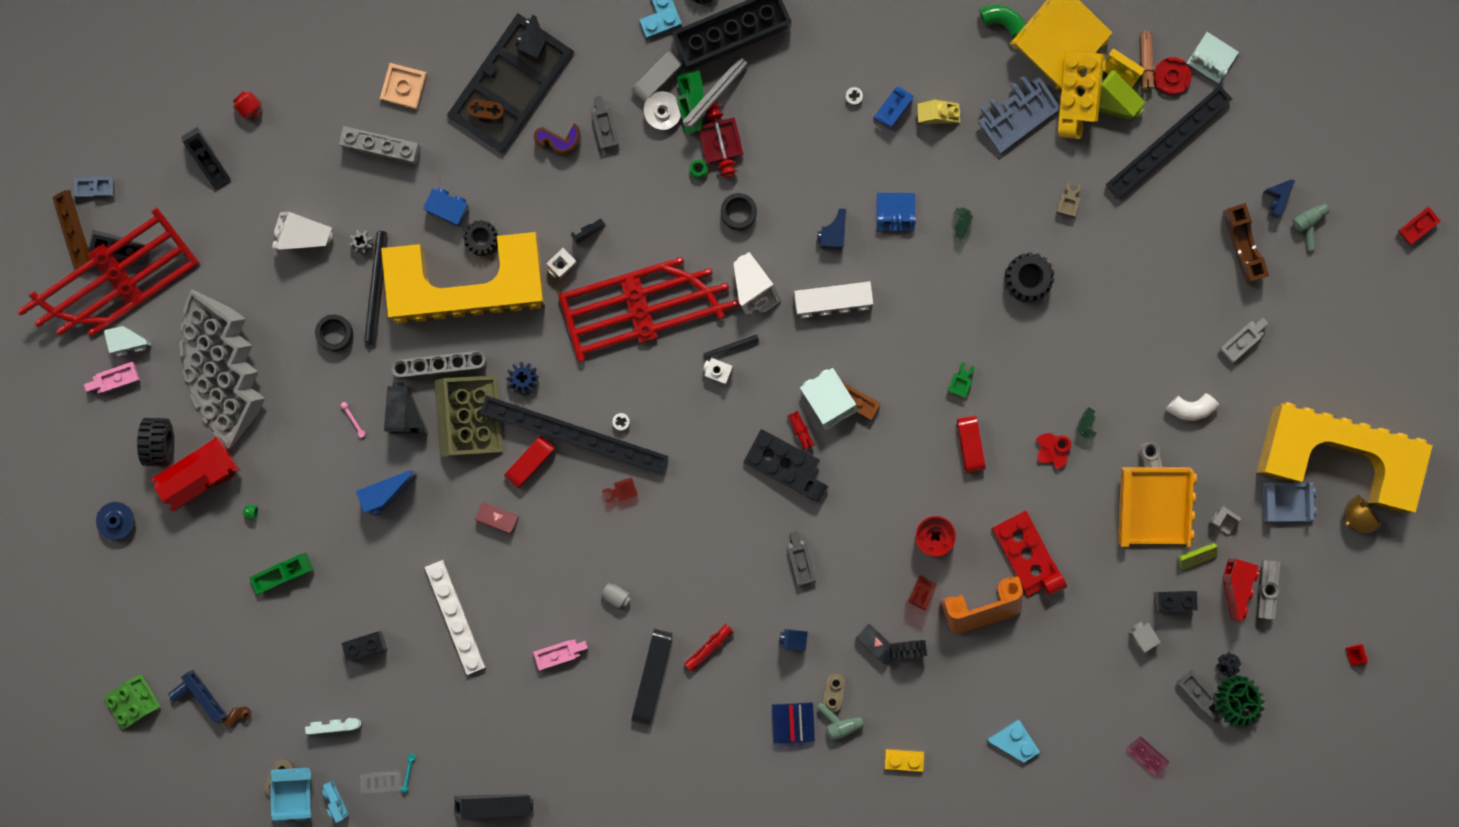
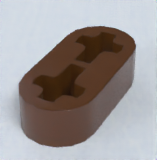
M472 100L468 104V112L474 118L496 121L504 116V109L500 103ZM476 104H478L480 108L484 109V111L479 110L477 114H475L474 110H472V107H475ZM497 107L500 113H497L496 116H493L492 112H488V109L494 110Z

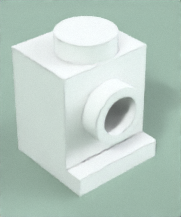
M562 248L546 263L549 266L547 271L554 278L558 276L561 279L577 262ZM560 262L564 263V268L562 269L557 267Z
M711 358L710 361L706 360L702 371L705 372L704 377L726 385L733 366ZM719 367L721 371L716 374L713 372V368Z

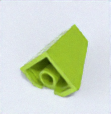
M1112 70L1101 84L1099 112L1131 120L1134 116L1138 118L1143 112L1144 108L1142 106L1145 101Z

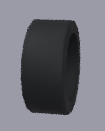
M734 193L723 201L721 217L729 228L738 231L750 227L756 219V204L747 194ZM738 200L745 202L750 208L749 217L740 223L732 221L727 213L729 205Z
M332 314L321 318L317 323L315 335L318 343L325 349L341 351L352 342L353 328L344 317ZM330 322H339L345 328V337L338 344L328 343L323 336V330Z

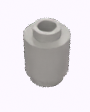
M608 583L601 594L606 602L618 609L621 607L625 608L631 599L628 597L629 593L616 584Z

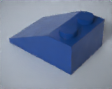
M409 470L357 490L356 493L363 512L370 513V515L384 512L383 508L388 507L417 475L416 471Z

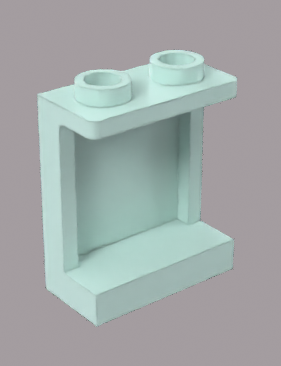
M833 368L822 371L817 378L807 380L800 387L802 394L806 397L825 430L858 411L856 403Z

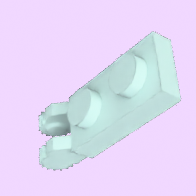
M347 718L344 723H341V719L330 720V724L322 725V722H311L310 726L305 727V734L315 735L352 731L361 728L362 723L358 718Z

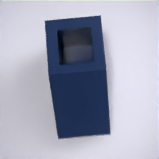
M784 628V632H780L779 644H782L783 649L806 651L808 631Z

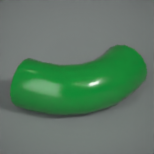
M995 4L979 9L985 26L995 23L1002 24L1007 28L1011 37L1016 36L1026 25L1021 15L1008 6Z

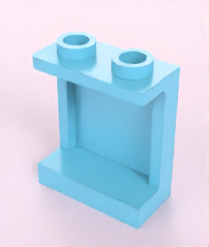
M309 767L270 770L271 819L275 820V822L283 823L287 822V819L306 821L307 818H311V771Z

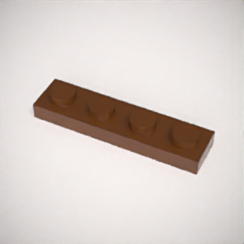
M64 190L52 198L74 269H78L91 259L88 256L89 250L71 191Z

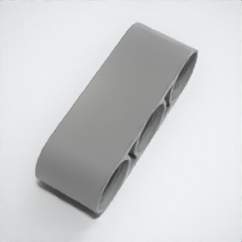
M668 51L634 85L632 91L645 103L652 94L659 92L682 68L683 63L672 52Z

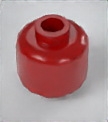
M242 91L233 100V109L243 119H248L249 117L254 119L261 112L259 109L261 101L251 91L246 93Z

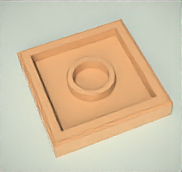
M389 63L380 100L417 110L427 73Z

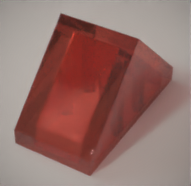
M920 575L906 602L925 611L937 584Z

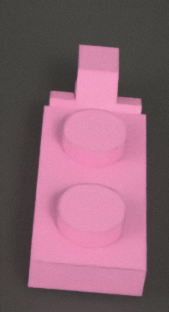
M130 362L96 374L93 377L94 381L86 383L84 386L86 392L97 390L98 393H105L140 381L135 363Z
M574 639L534 651L533 654L538 670L576 659V657L580 656L579 651L588 649L586 641L576 644Z

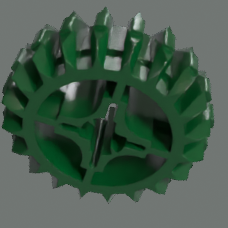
M1241 675L1230 676L1228 679L1222 680L1221 684L1216 687L1218 691L1214 693L1217 699L1213 701L1218 705L1214 710L1220 711L1218 717H1224L1225 723L1230 722V726H1237V728L1248 727L1256 723L1257 719L1262 716L1260 712L1265 709L1261 706L1265 701L1261 699L1264 693L1258 692L1260 686H1254L1255 681H1249L1248 677H1242ZM1237 687V691L1234 694H1230L1231 689ZM1244 709H1248V713L1245 716H1241Z

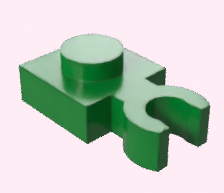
M962 362L959 366L960 375L954 373L947 391L966 398L972 383L968 375L974 372L975 367L971 366L970 371H965V362Z

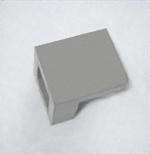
M1219 506L1209 523L1224 533L1230 534L1236 523L1240 522L1242 518L1227 508Z

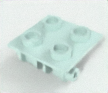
M1206 32L1187 64L1219 84L1239 52Z

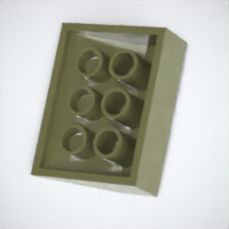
M497 376L442 378L435 380L441 457L503 452L500 421L480 414L486 395L498 399Z

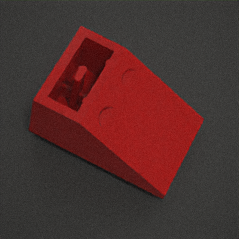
M1239 559L1227 560L1223 573V583L1230 619L1242 622V619H1245L1247 616L1248 607L1246 606L1248 600H1251L1253 597L1254 589H1252L1254 581H1257L1260 571L1258 570V565Z

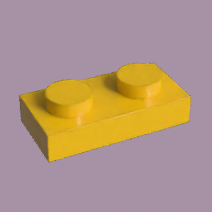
M885 749L884 769L923 772L924 752Z

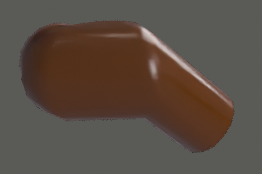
M245 706L233 708L224 724L232 728L238 719H249L251 716L250 709Z

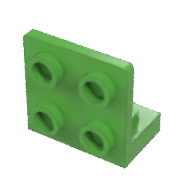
M142 674L125 681L103 697L122 730L161 707Z

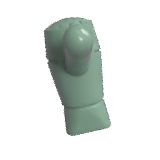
M1326 204L1313 207L1292 220L1293 226L1297 231L1303 232L1306 230L1307 250L1309 252L1315 250L1313 225L1330 212Z
M823 703L818 704V710L832 722L826 728L827 735L832 741L844 738L864 726L860 716L840 720Z

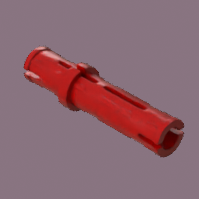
M725 623L684 664L693 672L718 647L720 648L722 643L734 631Z

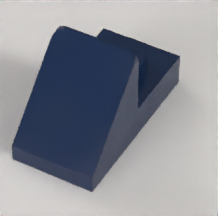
M1288 180L1263 191V193L1276 198L1270 204V216L1274 218L1281 216L1295 180Z

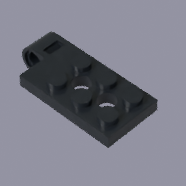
M763 429L758 433L743 461L744 464L794 489L817 503L821 502L829 487L812 477L821 461L820 459ZM773 450L774 458L766 460L764 458L765 451ZM785 458L791 460V466L788 469L781 467V461Z

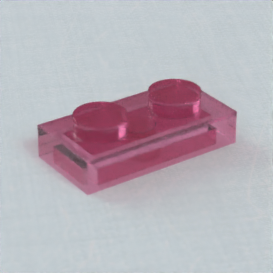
M1141 736L1126 749L1154 775H1157L1169 764V761Z

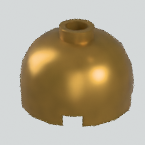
M1359 494L1347 503L1345 507L1347 519L1344 522L1350 530L1354 528L1359 533L1366 534L1382 526L1380 521L1374 518V512Z

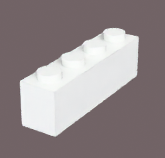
M870 281L794 291L796 315H801V318L813 317L812 314L820 313V316L831 315V311L838 310L839 313H848L850 309L858 308V311L869 310V306H873Z

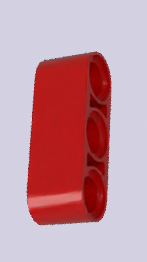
M976 415L957 418L965 472L971 473L986 470Z
M541 435L508 469L504 477L517 489L520 488L556 448Z

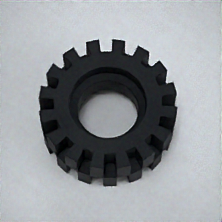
M473 221L474 223L469 224L468 228L464 230V244L471 253L478 256L491 254L496 249V245H498L497 236L499 235L497 230L488 221ZM478 231H485L488 234L486 244L478 245L474 242V235Z
M926 640L891 644L892 659L927 656Z

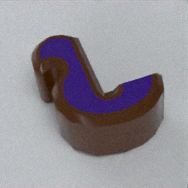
M575 123L566 139L541 127L534 132V140L542 149H545L546 144H549L554 153L560 156H567L578 148L581 142V133Z

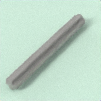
M739 58L683 120V124L687 128H692L745 69L747 62L743 58Z

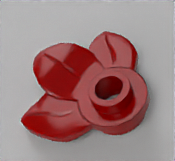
M1045 433L1036 438L1037 443L1042 446L1037 455L1038 462L1049 463L1053 461L1056 469L1066 464L1068 460L1067 453L1072 445L1067 436H1055L1052 433ZM1060 441L1064 442L1065 447L1063 449L1059 448L1058 443Z

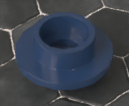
M120 502L107 503L101 507L96 517V526L100 534L112 540L123 539L128 536L135 523L132 510ZM113 517L117 520L115 524L111 523Z

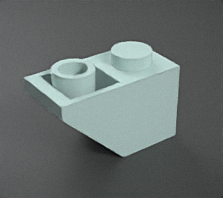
M121 326L104 330L109 353L115 354L116 357L127 355V351L131 350L135 352L145 351L146 347L151 346L150 341L127 327Z

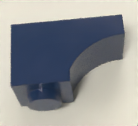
M839 208L835 220L826 227L822 226L821 231H817V243H820V248L843 249L846 209Z

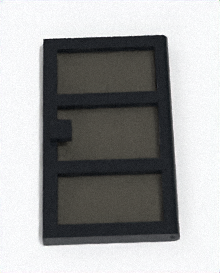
M519 13L514 17L447 114V117L502 154H504L574 53L571 48L541 29L546 41V48L539 62L519 54L515 44L518 37L523 36L525 31L523 27L527 20ZM472 100L497 102L502 105L504 116L496 121L474 118L468 112V104ZM476 104L475 107H472V110H474L475 114H477L479 110L484 111V109L480 108L478 104ZM497 107L494 110L488 109V112H492L493 116L500 113Z

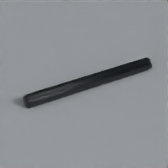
M385 231L376 232L364 342L367 344H375L384 271L381 248H386L388 233Z

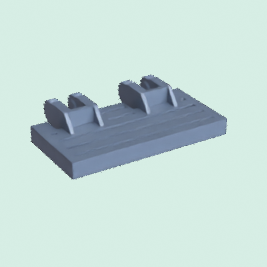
M1025 76L1020 78L1021 83L1028 92L1025 96L1017 84L1013 83L1010 85L1015 95L1001 104L1006 112L1002 110L994 98L991 99L990 104L998 114L995 118L987 107L983 105L980 108L985 117L979 120L978 124L998 153L1003 152L1060 109V106L1040 77L1032 81L1036 88L1035 90Z

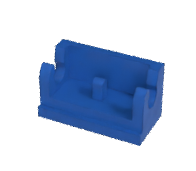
M900 86L896 87L873 118L890 130L911 103L914 96Z

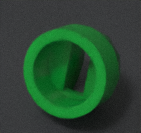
M247 505L244 507V517L255 521L258 516V506Z

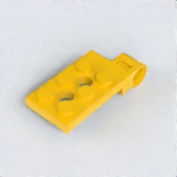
M1065 52L1058 123L1059 137L1080 139L1083 133L1082 121L1098 122L1104 54ZM1083 66L1087 69L1085 77H1081L1079 74V70ZM1080 86L1085 88V94L1082 97L1077 93V89Z

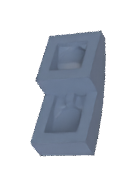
M113 176L74 178V198L113 196Z

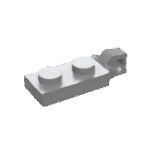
M1261 318L1257 323L1253 321L1247 323L1219 350L1231 363L1235 362L1264 334L1261 330L1268 322Z

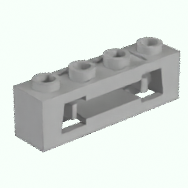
M343 126L339 145L343 149L417 165L421 148L415 142Z

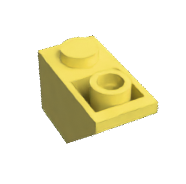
M931 100L917 104L919 123H960L958 103Z

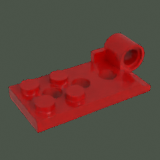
M1027 510L992 527L1016 576H1019L1022 588L1027 596L1042 588L1046 589L1049 596L1067 588L1064 577L1051 559ZM1017 530L1023 534V538L1019 542L1013 539V533ZM1026 547L1032 551V555L1028 559L1023 558L1021 554L1022 550ZM1033 565H1038L1041 569L1040 574L1037 576L1032 575L1030 572Z

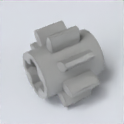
M357 230L355 236L350 235L353 242L349 245L351 247L356 246V253L362 250L366 254L368 247L373 248L370 245V241L373 238H367L368 232L366 230L363 234ZM358 239H363L365 244H359L357 242Z

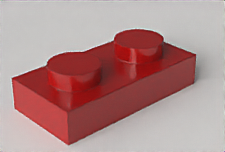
M1428 206L1397 231L1408 245H1411L1441 220Z

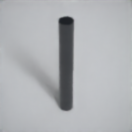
M755 334L703 353L705 361L759 342V338Z

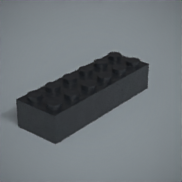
M746 0L671 33L685 69L689 71L791 28L792 21L782 0Z

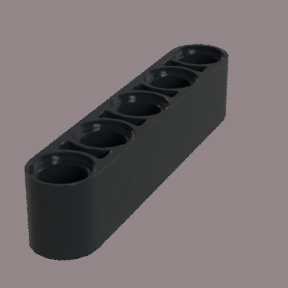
M658 629L653 630L631 721L646 725L651 723L673 633Z

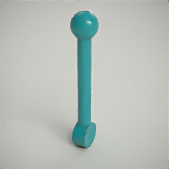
M413 753L408 755V767L404 785L401 788L403 794L408 792V780L412 762L415 760Z

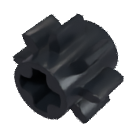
M1228 652L1218 658L1219 663L1216 666L1222 675L1230 677L1240 672L1238 667L1242 663H1240L1237 655Z

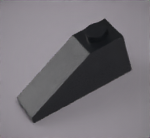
M198 127L181 136L183 144L214 189L231 180Z
M92 230L88 250L92 252V250L103 243L108 248L123 237ZM132 240L112 255L117 259L125 260L146 244ZM150 252L135 261V263L147 265Z

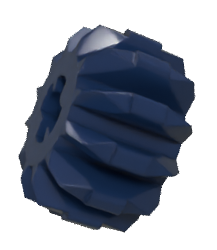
M520 362V368L513 364L512 366L515 371H507L512 377H506V380L513 381L508 385L509 388L516 386L514 389L515 393H518L520 388L522 394H526L525 388L532 392L533 389L530 385H538L533 379H539V375H532L537 369L532 368L529 371L530 363L525 368L523 362ZM521 373L528 377L524 383L518 380V376L521 377Z

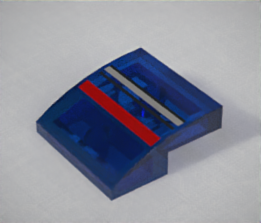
M813 702L772 704L773 743L815 741Z

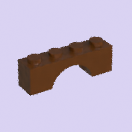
M1246 203L1223 211L1224 218L1246 284L1268 277L1269 272L1264 257L1258 252L1251 230L1252 220Z

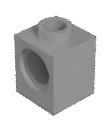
M1140 621L1132 626L1133 630L1129 632L1141 652L1145 653L1161 643L1148 622L1142 623Z

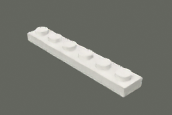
M444 560L426 566L425 570L466 674L468 675L485 668Z

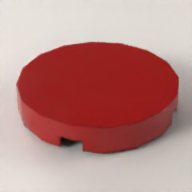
M1168 57L1155 67V72H1153L1154 84L1164 94H1180L1191 82V69L1184 60L1177 57Z

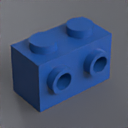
M432 188L423 210L460 227L469 209V205L466 203L467 200L457 195L453 198L448 195V191L442 188H438V190Z

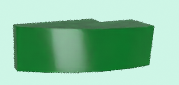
M700 71L677 76L681 96H677L676 99L682 121L704 98ZM703 116L692 128H687L684 125L686 134L701 129Z
M307 552L261 571L249 577L256 595L311 572L314 568Z

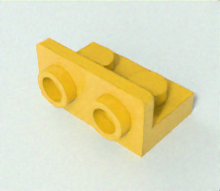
M1114 48L1108 54L1103 64V72L1109 75L1114 70L1131 88L1145 70Z

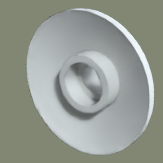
M664 91L656 92L644 104V117L656 129L666 130L672 128L680 119L681 113L677 99L671 93ZM659 108L664 109L663 115L658 113Z

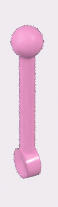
M343 402L341 408L346 411L356 427L358 436L364 437L366 435L365 431L359 427L348 409V404Z

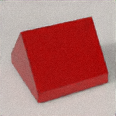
M1362 643L1346 647L1351 666L1368 663Z

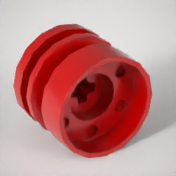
M931 516L924 519L918 525L915 534L916 543L920 550L931 556H942L948 553L956 540V532L952 523L940 516ZM932 531H934L935 533L939 531L941 533L939 535V541H932L930 539L932 537Z

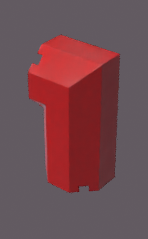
M216 437L153 477L151 481L156 483L153 485L154 489L165 505L170 503L171 507L169 509L171 512H176L211 490L210 485L214 484L216 487L232 478L235 475L234 472H239L240 469L222 440Z

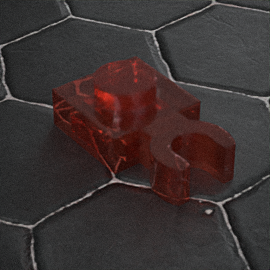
M632 477L614 483L615 489L613 490L610 488L602 490L603 493H611V498L605 500L606 503L614 501L615 497H619L621 502L638 496Z

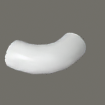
M1207 393L1194 402H1187L1180 396H1176L1167 406L1166 410L1181 420L1196 421L1208 417L1220 404Z

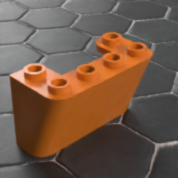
M1011 576L998 583L997 591L1000 601L970 611L967 609L963 595L941 599L940 602L950 630L955 634H962L1018 615L1022 610L1023 589L1019 576Z

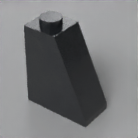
M393 383V386H387L384 431L387 433L428 434V429L410 388L404 386V383Z

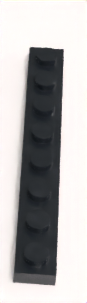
M1219 85L1105 184L1106 187L1117 199L1120 198L1232 100L1230 95Z

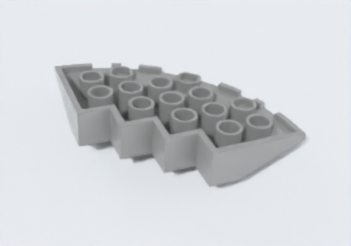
M190 290L183 310L185 313L184 322L180 326L182 341H180L179 347L180 356H183L184 379L188 382L192 393L190 395L195 408L200 410L204 423H208L214 431L213 434L219 437L228 449H231L258 415L265 400L262 395L252 389L259 372L245 362L252 348L249 342L239 336L246 318L234 309L195 290Z

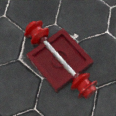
M714 102L707 110L708 116L705 118L712 121V123L701 125L699 135L706 163L722 161L717 166L722 168L723 171L720 176H724V179L732 178L738 170L733 168L736 162L729 159L742 156L744 153L735 117L720 121L719 119L724 115V113L719 112V108L722 105Z

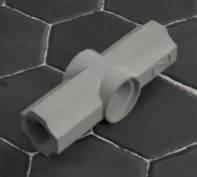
M1262 561L1261 582L1258 587L1259 604L1257 618L1275 620L1277 596L1280 592L1278 586L1280 562ZM1267 585H1271L1273 588L1270 595H1267L1265 592Z

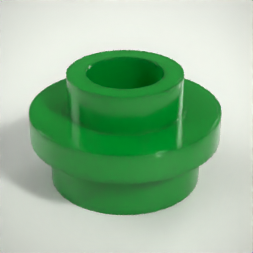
M695 160L690 164L689 172L692 177L701 179L707 175L708 166L703 160ZM698 166L702 168L700 173L695 171V168Z

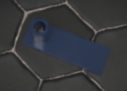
M194 670L185 673L181 677L183 682L168 693L170 699L177 702L191 691L215 724L228 716Z

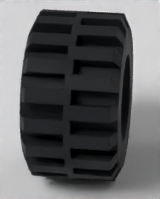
M1028 252L1013 259L1005 270L1006 274L1004 277V281H1006L1005 287L1009 289V294L1014 295L1016 300L1020 299L1022 302H1035L1043 298L1051 290L1055 279L1053 278L1054 270L1051 269V263L1046 261L1047 258L1040 257L1038 253L1032 254V252ZM1031 267L1038 272L1040 282L1035 288H1027L1020 283L1018 275L1022 268Z
M143 418L137 435L139 461L142 466L167 467L172 459L174 448V432L171 421L168 418Z

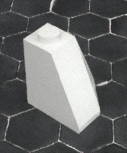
M280 212L274 229L277 241H273L272 248L280 250L326 246L331 241L332 228L291 212Z
M750 252L740 256L734 262L739 303L745 314H752L753 310L766 312L781 302L774 284Z

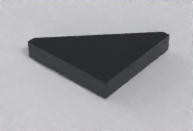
M599 219L593 224L590 223L580 229L581 232L576 235L572 232L571 237L577 245L603 227L605 223L602 219Z

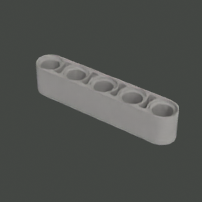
M479 351L401 359L392 364L391 370L399 378L483 369L487 364V358ZM475 356H481L483 359L482 363L478 366L473 364ZM456 358L463 359V365L459 368L454 366ZM443 360L444 367L437 370L435 368L436 361ZM419 362L425 363V369L422 372H417L416 365ZM400 364L406 366V371L403 374L397 373V367Z

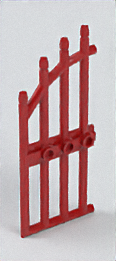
M155 207L151 210L154 217L108 248L103 243L88 254L91 260L40 295L35 291L31 292L28 296L32 300L25 304V306H22L17 312L22 316L39 305L47 313L34 322L36 327H40L45 322L57 317L68 321L64 326L56 330L59 336L77 324L96 325V327L88 331V334L92 337L200 262L158 207ZM157 223H160L166 230V232L120 263L112 255ZM170 237L177 245L176 248L130 278L124 270ZM183 252L189 262L144 293L141 292L136 285L138 282ZM94 266H97L103 274L55 308L45 301ZM106 281L115 289L77 316L63 312ZM119 295L126 303L125 306L109 317H89Z
M683 257L558 294L578 362L585 360L584 354L635 338H638L639 343L658 338L656 333L658 331L716 314L718 319L724 318L725 314L723 311L740 306L739 299L719 304L714 294L728 290L729 284L723 283L720 286L716 285L708 288L699 279L712 275V269L707 268L690 274L675 268V265L678 266L685 263ZM659 271H664L678 277L642 288L639 278ZM690 282L700 290L652 306H648L645 295ZM621 283L624 291L623 295L570 311L568 299ZM703 297H707L712 305L710 308L655 325L651 317V313ZM627 301L629 313L576 329L573 321L574 317ZM633 320L635 331L581 347L578 336Z

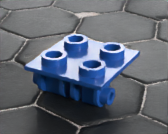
M877 193V231H915V193Z

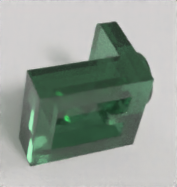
M963 207L960 209L956 208L954 211L955 215L963 218V221L958 220L954 228L957 230L955 236L960 239L964 236L973 218L971 211Z
M1089 407L1085 409L1075 428L1079 430L1078 434L1088 439L1089 437H1095L1097 434L1087 428V426H1092L1096 418L1094 416L1095 410Z

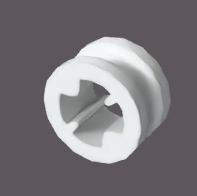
M852 87L846 92L845 98L849 104L857 105L861 102L863 94L859 88ZM852 91H856V94H859L856 101H852V98H849Z
M619 413L614 416L612 423L617 430L623 431L629 427L630 420L626 414ZM618 417L626 418L627 422H624L626 424L624 427L616 425Z

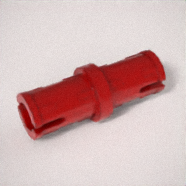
M799 411L787 415L795 430L793 433L798 436L803 450L813 447L815 444L807 431V425H804L799 415Z

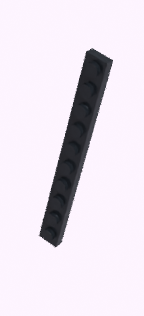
M487 395L480 411L481 415L662 475L669 457Z

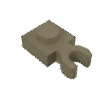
M1068 182L1065 186L1067 194H1061L1056 213L1075 217L1080 198L1075 197V195L1080 191L1081 185L1078 184L1076 190H1071V182Z

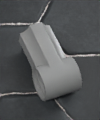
M1149 442L1142 444L1139 448V454L1143 459L1144 466L1163 467L1159 455V447ZM1148 446H1151L1153 454L1148 457L1145 450Z

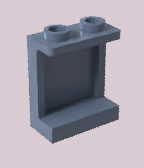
M1313 482L1263 483V522L1314 521V517L1317 515V508L1314 506L1316 487H1313Z

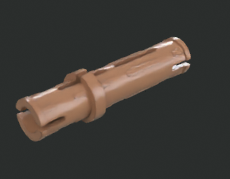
M1145 31L1140 32L1142 67L1145 69L1142 73V89L1147 90V82H1149V90L1154 89L1153 72H1155V67L1153 66L1152 31H1147V39Z

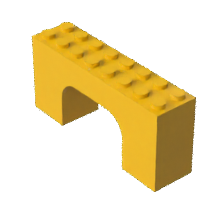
M536 232L497 236L500 267L496 277L485 284L437 288L429 283L425 249L420 244L381 248L388 317L396 322V324L408 323L409 319H413L415 322L427 321V317L440 320L446 319V315L459 318L465 317V313L478 316L484 315V311L497 314L503 313V309H509L511 312L522 311V307H529L530 310L541 309V305H545L539 239Z
M1288 402L1273 407L1256 473L1291 483L1303 482L1310 453L1316 445L1321 443L1364 455L1371 461L1374 467V479L1368 504L1401 513H1416L1433 446L1427 444V440L1421 438L1408 439V435L1402 433L1390 434V430L1384 428L1371 429L1369 424H1353L1351 419L1342 417L1341 419L1333 418L1334 415L1322 412V414H1316L1314 409L1306 407L1298 409L1295 404Z

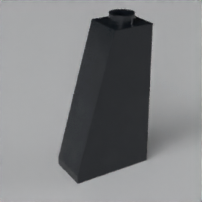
M530 795L454 796V815L460 819L530 816L531 810L534 807L533 799H530Z

